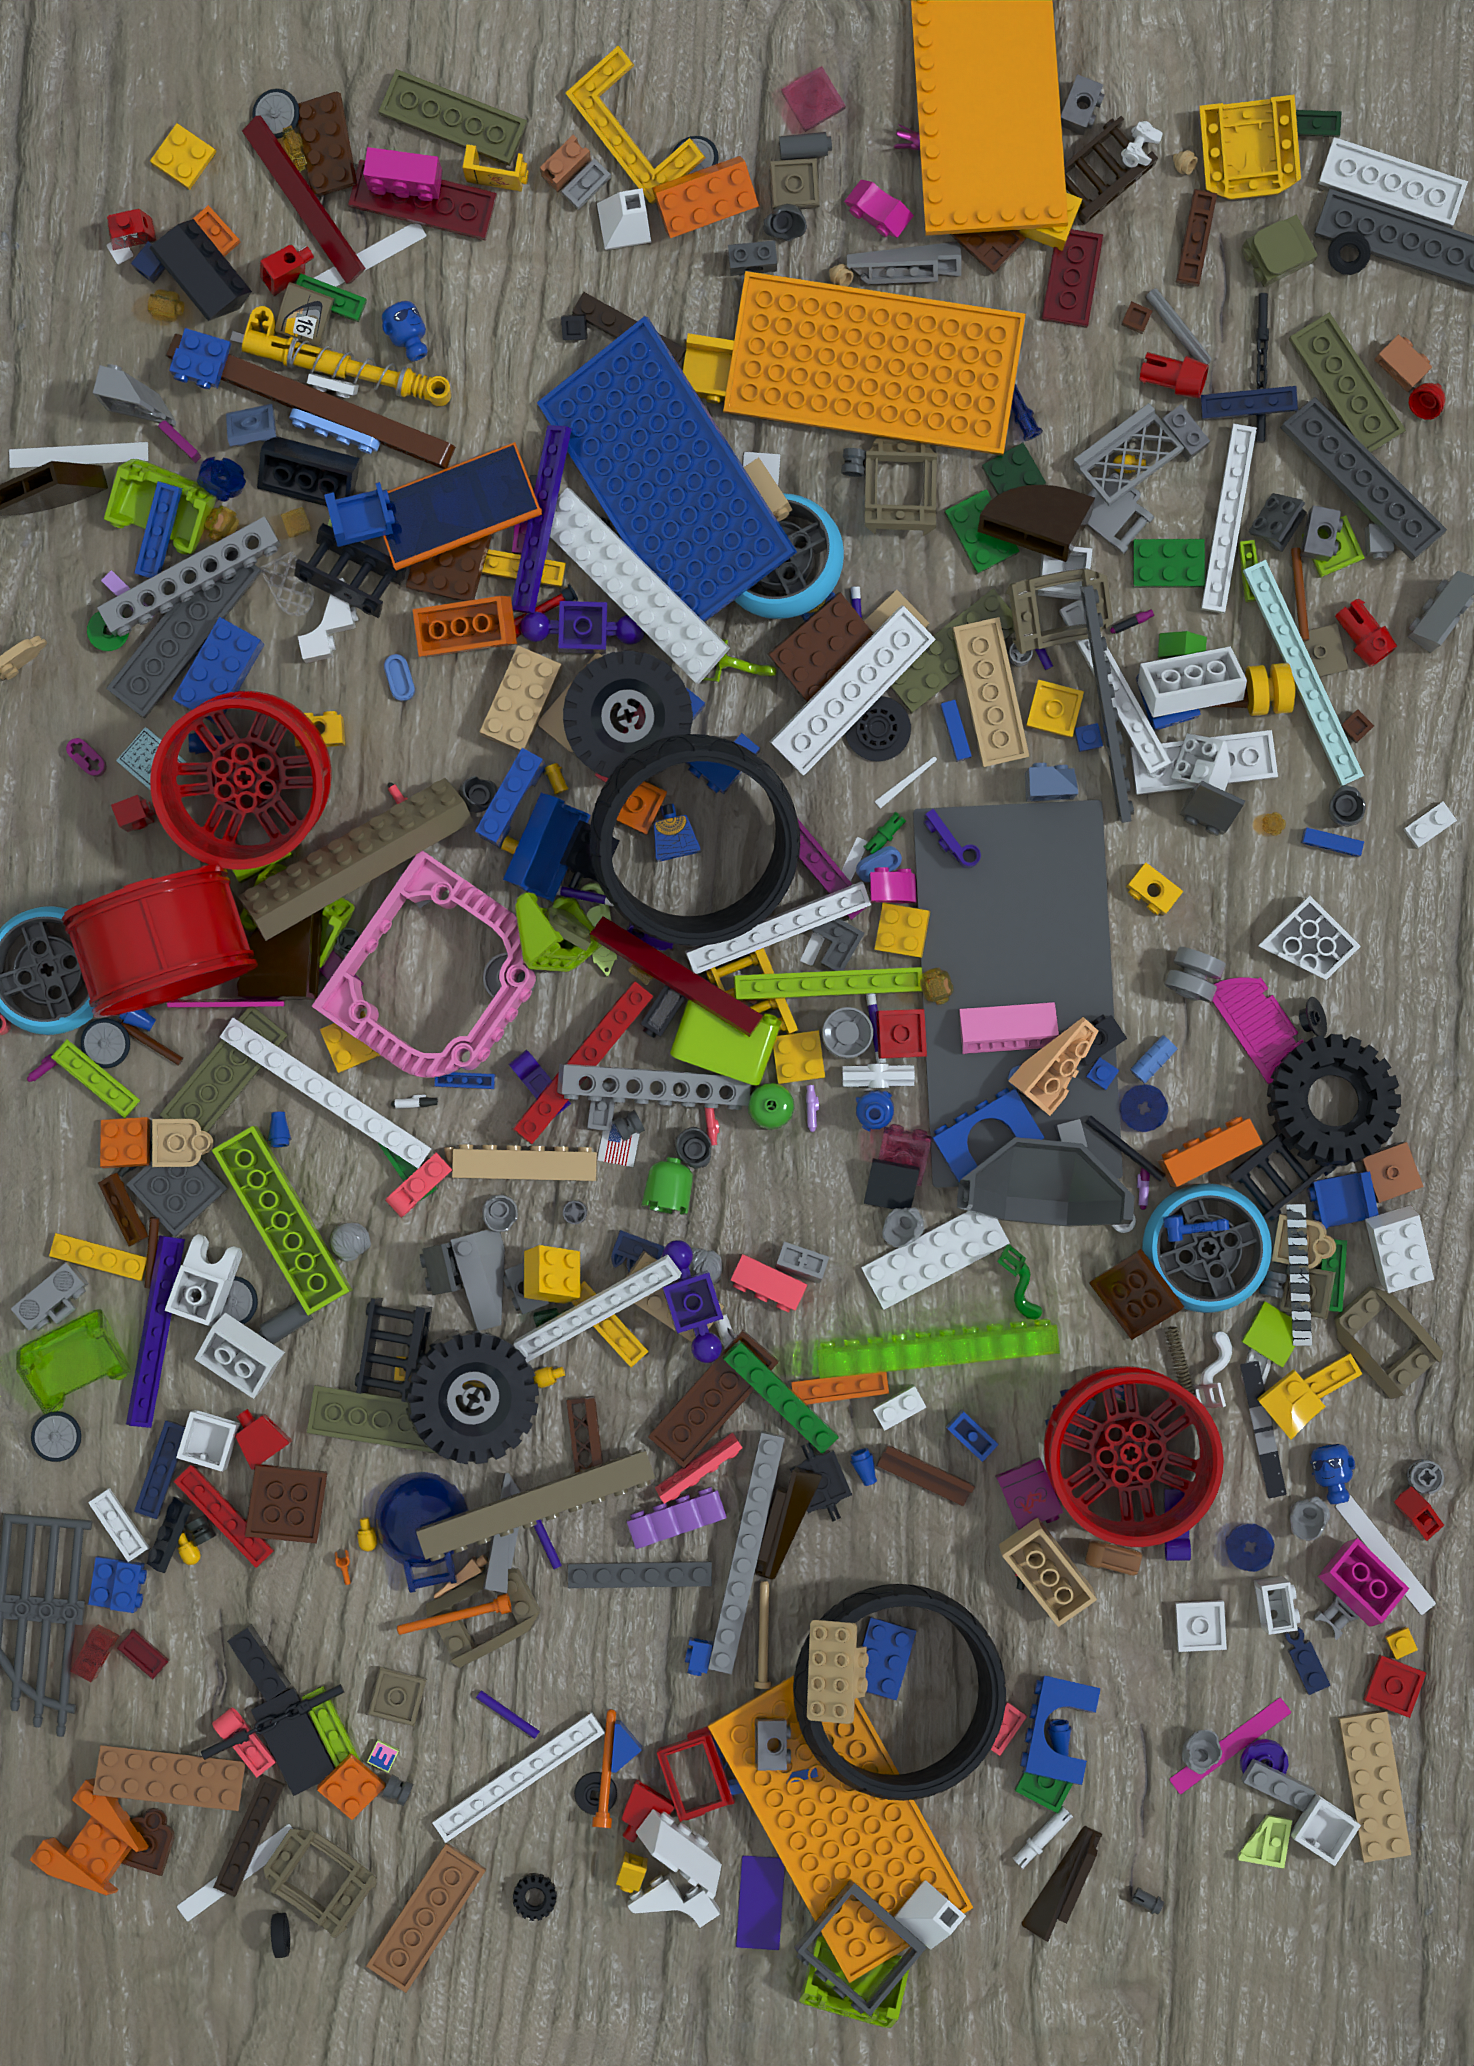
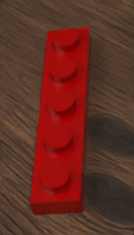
M193 1464L174 1480V1483L255 1568L275 1551L263 1538L245 1537L246 1520Z

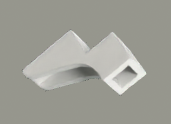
M330 594L321 624L314 631L298 636L302 658L305 663L333 657L332 650H336L333 636H329V634L356 628L355 621H358L356 607H351V604Z
M669 1874L664 1877L662 1875L657 1876L650 1882L651 1886L645 1890L640 1888L639 1892H633L629 1896L630 1900L628 1901V1908L633 1913L682 1911L691 1916L700 1928L720 1915V1908L717 1903L705 1894L702 1887L698 1888V1886L691 1888L686 1892L687 1897L684 1898Z

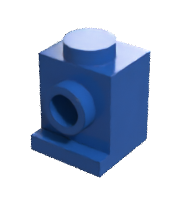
M689 1637L688 1645L693 1647L692 1649L687 1648L685 1662L689 1663L687 1673L701 1676L702 1673L707 1674L713 1642Z

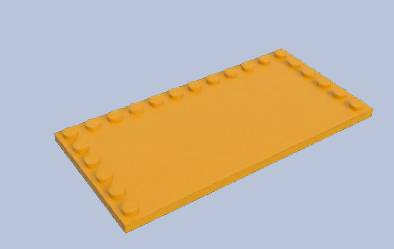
M911 0L925 236L1067 227L1068 213L1053 0Z
M745 271L723 413L1003 456L1026 314Z
M794 1675L707 1725L815 1922L850 1880L855 1882L893 1917L924 1880L930 1883L962 1913H966L973 1908L914 1800H887L859 1792L836 1779L815 1758L802 1735L796 1717L793 1696ZM858 1698L854 1702V1721L852 1723L822 1722L829 1742L835 1751L849 1763L870 1772L891 1775L899 1774ZM784 1718L787 1724H790L791 1738L787 1739V1749L791 1751V1763L787 1764V1770L758 1771L755 1768V1719ZM772 1738L767 1743V1748L771 1751L776 1750L779 1746L777 1738ZM816 1768L818 1777L811 1778V1771ZM809 1769L808 1779L803 1780L800 1777H793L788 1781L792 1772ZM853 1894L850 1895L820 1931L849 1983L910 1947L906 1941Z

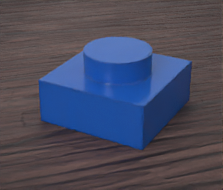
M1098 723L1074 729L1079 752L1103 747Z
M1099 1057L1085 1077L1106 1090L1119 1070Z

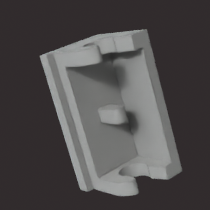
M784 1242L775 1269L820 1284L829 1257Z

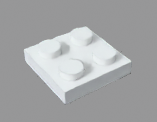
M1223 1600L1175 1602L1178 1652L1227 1650Z

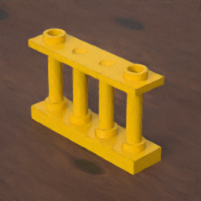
M764 948L751 952L749 956L718 969L713 967L705 971L711 984L715 983L716 987L734 998V988L725 991L720 980L721 977L752 964L754 966L758 965L762 974H774ZM785 998L767 999L750 1006V1008L758 1013L770 1008L773 1010L777 1009L780 1016L778 1020L782 1021L779 1030L782 1032L786 1030L787 1035L798 1030Z

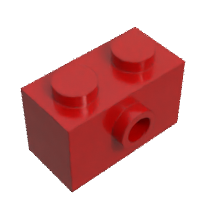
M138 794L111 804L119 827L127 832L141 830L147 827L148 824L155 822L153 815H156L152 803Z

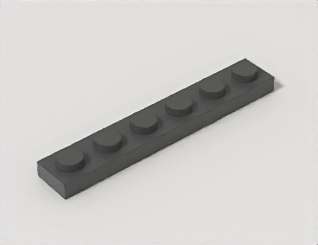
M712 1561L568 1563V1588L712 1586Z

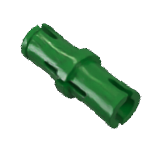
M894 812L882 827L879 826L876 829L877 833L863 846L869 851L875 845L870 854L879 851L887 841L891 842L892 836L906 823L903 817L894 823L900 817V814Z

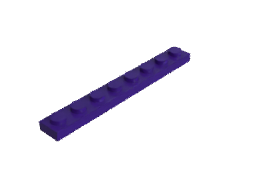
M547 425L534 489L537 502L542 509V515L528 520L512 598V609L515 612L535 613L571 434V428L567 426Z
M159 1235L126 1425L152 1427L172 1313L164 1310L180 1269L185 1239Z

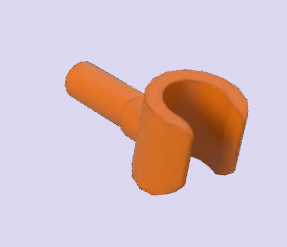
M345 1550L346 1557L338 1558L337 1552H335V1563L341 1568L345 1585L351 1584L348 1573V1565L350 1563L349 1552Z

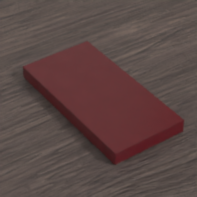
M1071 229L1063 251L1058 250V247L1053 248L1041 320L1088 327L1104 234Z

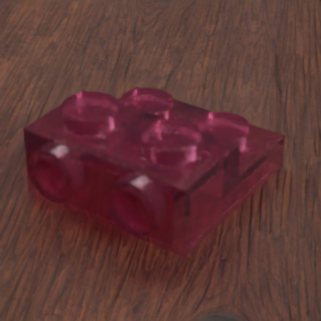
M897 1124L884 1127L878 1159L920 1167L917 1185L921 1186L930 1149L931 1136L927 1135V1132L922 1129H914L913 1132L904 1131V1127Z

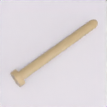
M761 1581L758 1681H754V1688L758 1689L771 1688V1681H768V1581Z

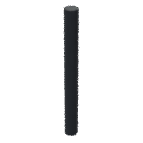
M1090 1115L1085 1121L1086 1124L1159 1182L1165 1177V1173Z

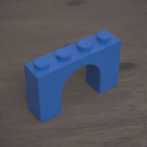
M686 688L692 702L694 720L705 707V702ZM743 733L734 741L756 755L760 751V747ZM685 762L690 766L688 771L698 779L702 776L707 780L708 783L706 785L716 794L719 791L725 794L742 773V771L731 766L715 762Z
M521 748L475 830L480 838L501 848L503 841L511 830L510 822L520 801L531 785L536 786L545 770L546 764L542 758Z
M1008 1088L1003 1089L995 1094L996 1100L991 1103L985 1100L975 1106L976 1112L971 1115L965 1112L954 1119L956 1124L949 1128L945 1124L934 1131L936 1136L932 1137V1140L958 1183L977 1167L967 1145L968 1134L977 1122L988 1118L996 1119L1004 1123L1014 1137L1044 1139L1043 1134L1015 1089L1011 1091Z
M1045 1675L1041 1676L1040 1680H1036L1034 1694L1037 1695L1036 1704L1031 1705L1029 1718L1033 1720L1031 1728L1026 1730L1024 1742L1028 1743L1027 1750L1022 1752L1020 1759L1023 1773L1082 1785L1087 1761L1064 1756L1052 1750L1044 1736V1725L1048 1716L1054 1710L1061 1707L1096 1713L1101 1688Z

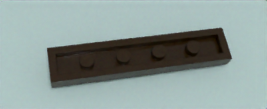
M584 291L572 311V314H586L587 323L616 339L637 322ZM659 334L677 364H679L686 352V348Z
M264 1774L262 1775L213 1888L233 1897L237 1896L283 1791L284 1783Z

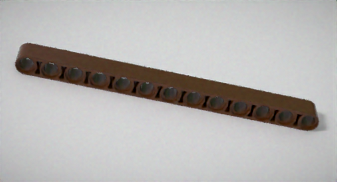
M174 334L166 353V357L173 360L176 348H179L182 335ZM228 354L221 376L222 381L291 409H299L379 440L383 446L438 468L447 469L456 448L454 445Z

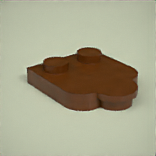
M151 1809L144 1817H136L130 1820L137 1832H140L148 1844V1849L140 1852L131 1849L121 1864L163 1876L175 1835L173 1829L167 1825L166 1814L160 1809Z

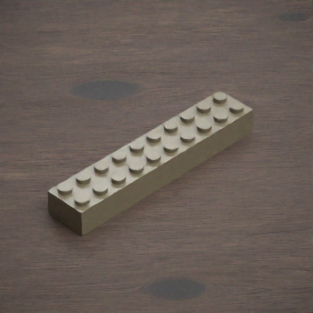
M443 778L421 792L415 793L400 804L394 805L379 816L373 817L358 828L352 829L337 840L331 841L316 852L310 853L295 864L289 865L274 876L268 877L253 888L247 889L238 897L248 916L266 941L472 823L473 819L465 801L449 781Z

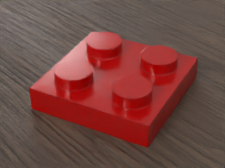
M924 1009L876 1011L879 1059L927 1057Z
M1380 1654L1363 1700L1410 1718L1426 1672Z

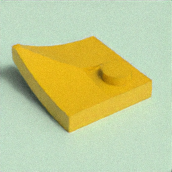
M1295 1369L1257 1398L1259 1403L1290 1440L1315 1415L1326 1407Z

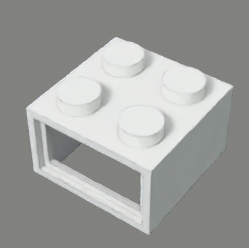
M1074 547L1067 562L1042 554L1040 576L1076 569H1090L1092 548ZM1082 581L1039 589L1038 596L1082 600L1080 591Z
M199 1410L190 1411L176 1458L223 1472L228 1467L236 1440L235 1435L238 1433L241 1423Z
M1283 1576L1254 1580L1261 1628L1269 1635L1297 1631L1300 1615L1298 1609H1294L1293 1599H1296L1295 1586L1291 1585ZM1274 1590L1271 1595H1268L1267 1591ZM1271 1610L1277 1611V1617L1274 1619L1271 1617Z
M1315 1793L1307 1808L1290 1831V1835L1294 1840L1335 1866L1361 1825L1354 1818Z

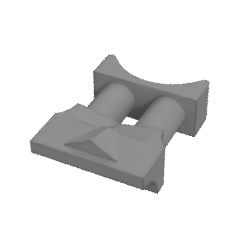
M1335 1595L1333 1604L1324 1613L1319 1611L1314 1616V1619L1329 1623L1333 1627L1334 1638L1337 1640L1343 1634L1341 1629L1349 1621L1358 1619L1359 1616ZM1341 1611L1343 1614L1333 1623L1331 1619Z

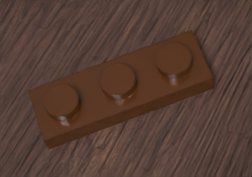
M114 1173L98 1182L128 1246L135 1245L147 1238L148 1234L145 1226L141 1222L118 1173Z

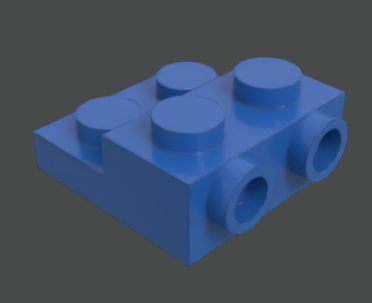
M185 328L179 348L175 350L169 371L174 376V379L180 382L187 383L190 380L197 382L196 385L204 389L210 390V387L218 389L231 342Z
M97 1556L95 1558L88 1605L135 1613L138 1608H141L143 1602V1594H140L141 1584H145L147 1570H144L145 1563Z

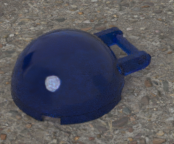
M428 1472L410 1473L390 1483L378 1499L374 1513V1527L378 1541L391 1558L404 1565L410 1593L416 1592L418 1588L441 1583H457L452 1556L454 1551L451 1550L444 1553L445 1557L436 1561H431L430 1558L425 1560L415 1529L468 1511L464 1497L454 1484L452 1485L447 1480L441 1478L440 1475ZM446 1560L448 1572L414 1579L412 1567H431Z

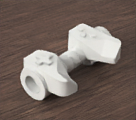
M1142 121L1131 130L1132 137L1135 139L1134 142H1130L1127 148L1121 152L1123 163L1128 167H1135L1138 163L1145 166L1149 165L1152 159L1145 154L1142 145L1146 142L1159 144L1162 138L1161 131L1153 128L1149 122Z

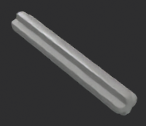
M1152 289L1146 295L1147 300L1192 357L1209 364L1212 360L1210 355L1158 289Z

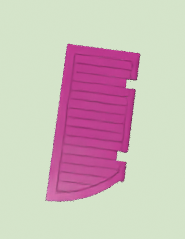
M1239 977L1215 983L1214 985L1217 987V990L1212 1000L1213 1004L1269 1085L1273 1082V1079L1270 1077L1275 1067L1281 1063V1060L1290 1051L1303 1043L1304 1040L1301 1039L1296 1043L1293 1036L1297 1035L1298 1031L1273 995H1270L1268 998L1265 997L1263 992L1269 988L1261 977L1258 979Z
M175 999L167 1002V1007L285 1006L284 1000Z

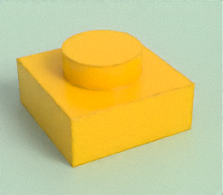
M1408 1627L1385 1636L1396 1660L1418 1650Z

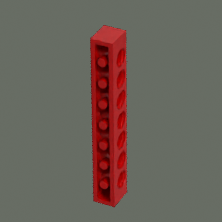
M636 981L632 982L565 1064L597 1066L653 998V995ZM559 1072L512 1128L514 1132L529 1144L534 1143L569 1100L564 1099V1094L557 1092ZM584 1076L579 1080V1087L585 1081L587 1076Z

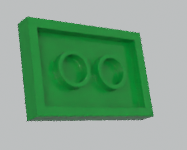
M987 489L944 512L977 574L1020 552L1015 544L977 532L980 514L992 500Z
M1205 539L1133 540V588L1205 586Z

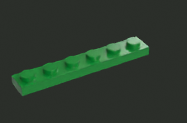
M740 1340L722 1356L745 1381L821 1454L839 1438L832 1428Z

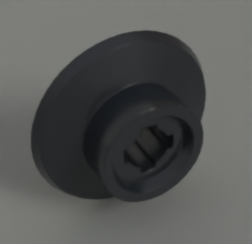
M1310 997L1306 1002V1008L1299 1011L1300 1024L1305 1032L1312 1031L1316 1036L1323 1035L1325 1037L1327 1034L1325 1012L1320 1002L1315 997Z
M602 1772L585 1774L578 1780L575 1786L574 1797L577 1805L582 1811L590 1815H595L598 1812L599 1799L592 1798L591 1792L592 1790L600 1792ZM612 1779L610 1781L608 1811L614 1806L617 1799V1787Z

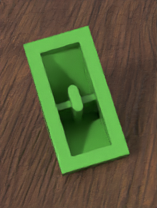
M1188 631L1160 633L1158 657L1173 658L1206 651L1207 637Z

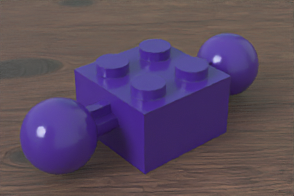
M560 601L559 620H549L545 614L535 611V613L526 614L520 624L523 636L532 642L542 641L549 634H559V653L606 654L607 636H617L622 643L633 645L640 642L645 635V632L629 615L622 616L617 622H607V602Z
M674 1240L664 1247L662 1257L669 1255L682 1274L678 1280L662 1287L677 1334L693 1329L696 1336L691 1344L693 1356L702 1363H711L720 1356L722 1344L715 1334L709 1332L707 1324L724 1319L710 1273L706 1270L691 1275L689 1265L693 1260V1251L686 1242Z

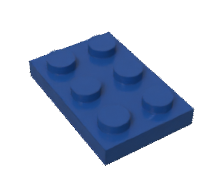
M870 1617L862 1646L867 1647L866 1653L869 1657L866 1667V1679L868 1681L866 1692L897 1701L916 1630Z

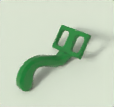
M1007 1244L997 1262L1015 1277L1019 1274L1020 1279L1014 1293L1015 1306L1023 1316L1029 1319H1038L1042 1315V1308L1030 1303L1025 1298V1291L1031 1277L1030 1269L1025 1263L1026 1258L1010 1244ZM1008 1250H1010V1251L1013 1252L1016 1256H1018L1019 1259H1020V1261H1018L1015 1257H1013V1256L1008 1252ZM1004 1259L1007 1260L1010 1264H1012L1015 1267V1270L1008 1266L1004 1262Z

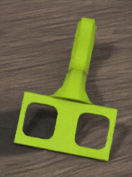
M725 654L716 664L717 669L714 678L705 677L703 680L719 682L721 671L726 667L768 677L776 676L777 669L771 665H757Z

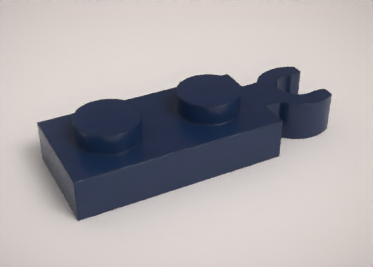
M1297 1627V1638L1292 1639L1288 1632H1285L1284 1636L1290 1644H1293V1648L1288 1649L1289 1655L1307 1694L1311 1695L1331 1685L1311 1641L1303 1642L1304 1632L1301 1628Z

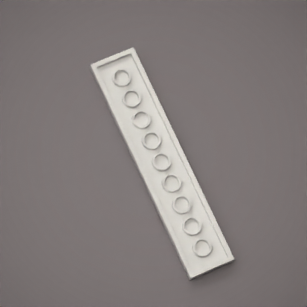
M566 488L557 499L550 537L695 683L699 684L727 653L730 647L570 488Z

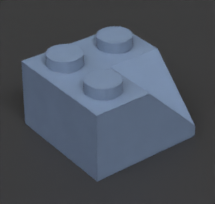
M1047 763L1032 764V767H1029L1025 772L1026 802L1073 800L1078 795L1074 768L1068 769V765L1047 767Z

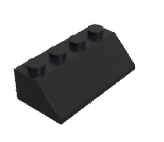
M194 219L177 224L150 246V250L208 321L239 310L252 293L244 280Z
M276 436L265 441L261 447L257 489L327 507L325 494L334 492L335 500L353 496L358 479L360 458Z

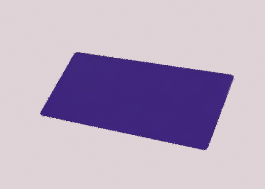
M742 1856L736 1947L779 1950L785 1869L780 1858Z

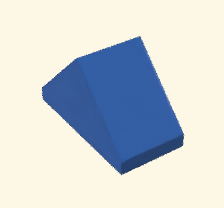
M621 1720L615 1721L612 1773L619 1771L642 1751V1745Z

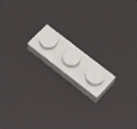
M110 1488L88 1502L128 1562L150 1548Z

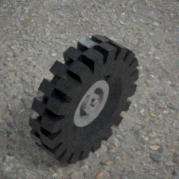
M623 650L621 652H612L587 664L574 678L564 702V731L572 750L583 764L601 776L609 778L623 761L648 744L667 737L691 734V726L693 724L692 702L680 676L663 660L661 661L647 653ZM632 699L642 705L645 711V722L642 728L636 730L634 725L637 723L639 716L632 717L631 723H627L626 720L619 721L620 725L628 728V733L624 734L613 727L610 721V711L615 703H620L621 708L617 713V717L624 715V710L627 709L629 713L636 712L635 707L627 704V700Z
M466 1330V1333L462 1334L459 1332L446 1335L447 1339L443 1341L438 1339L429 1345L431 1349L426 1354L424 1352L421 1353L416 1360L418 1363L415 1370L411 1369L407 1379L410 1382L409 1388H405V1401L408 1403V1408H406L408 1419L412 1422L414 1426L412 1428L418 1437L430 1449L448 1460L452 1459L456 1463L468 1464V1462H474L475 1464L488 1463V1459L492 1457L497 1460L507 1455L505 1450L511 1447L514 1450L522 1442L520 1439L523 1433L528 1434L533 1425L530 1419L532 1415L536 1416L538 1403L535 1402V1396H539L538 1384L533 1379L535 1373L531 1365L526 1362V1357L518 1349L496 1335L488 1332L481 1333L476 1330ZM470 1380L481 1381L486 1388V1397L484 1398L483 1392L472 1384H463ZM469 1393L474 1394L475 1398L468 1399L467 1395ZM458 1395L459 1401L470 1409H479L471 1413L460 1411L456 1405V1396Z

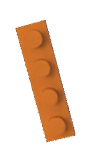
M886 1369L791 1382L792 1391L806 1404L889 1394Z

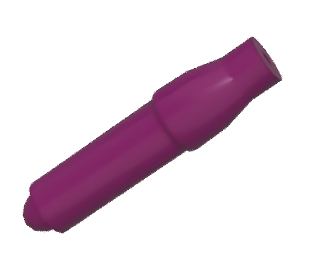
M53 1054L46 1056L41 1061L42 1064L28 1074V1082H35L58 1064L51 1058Z

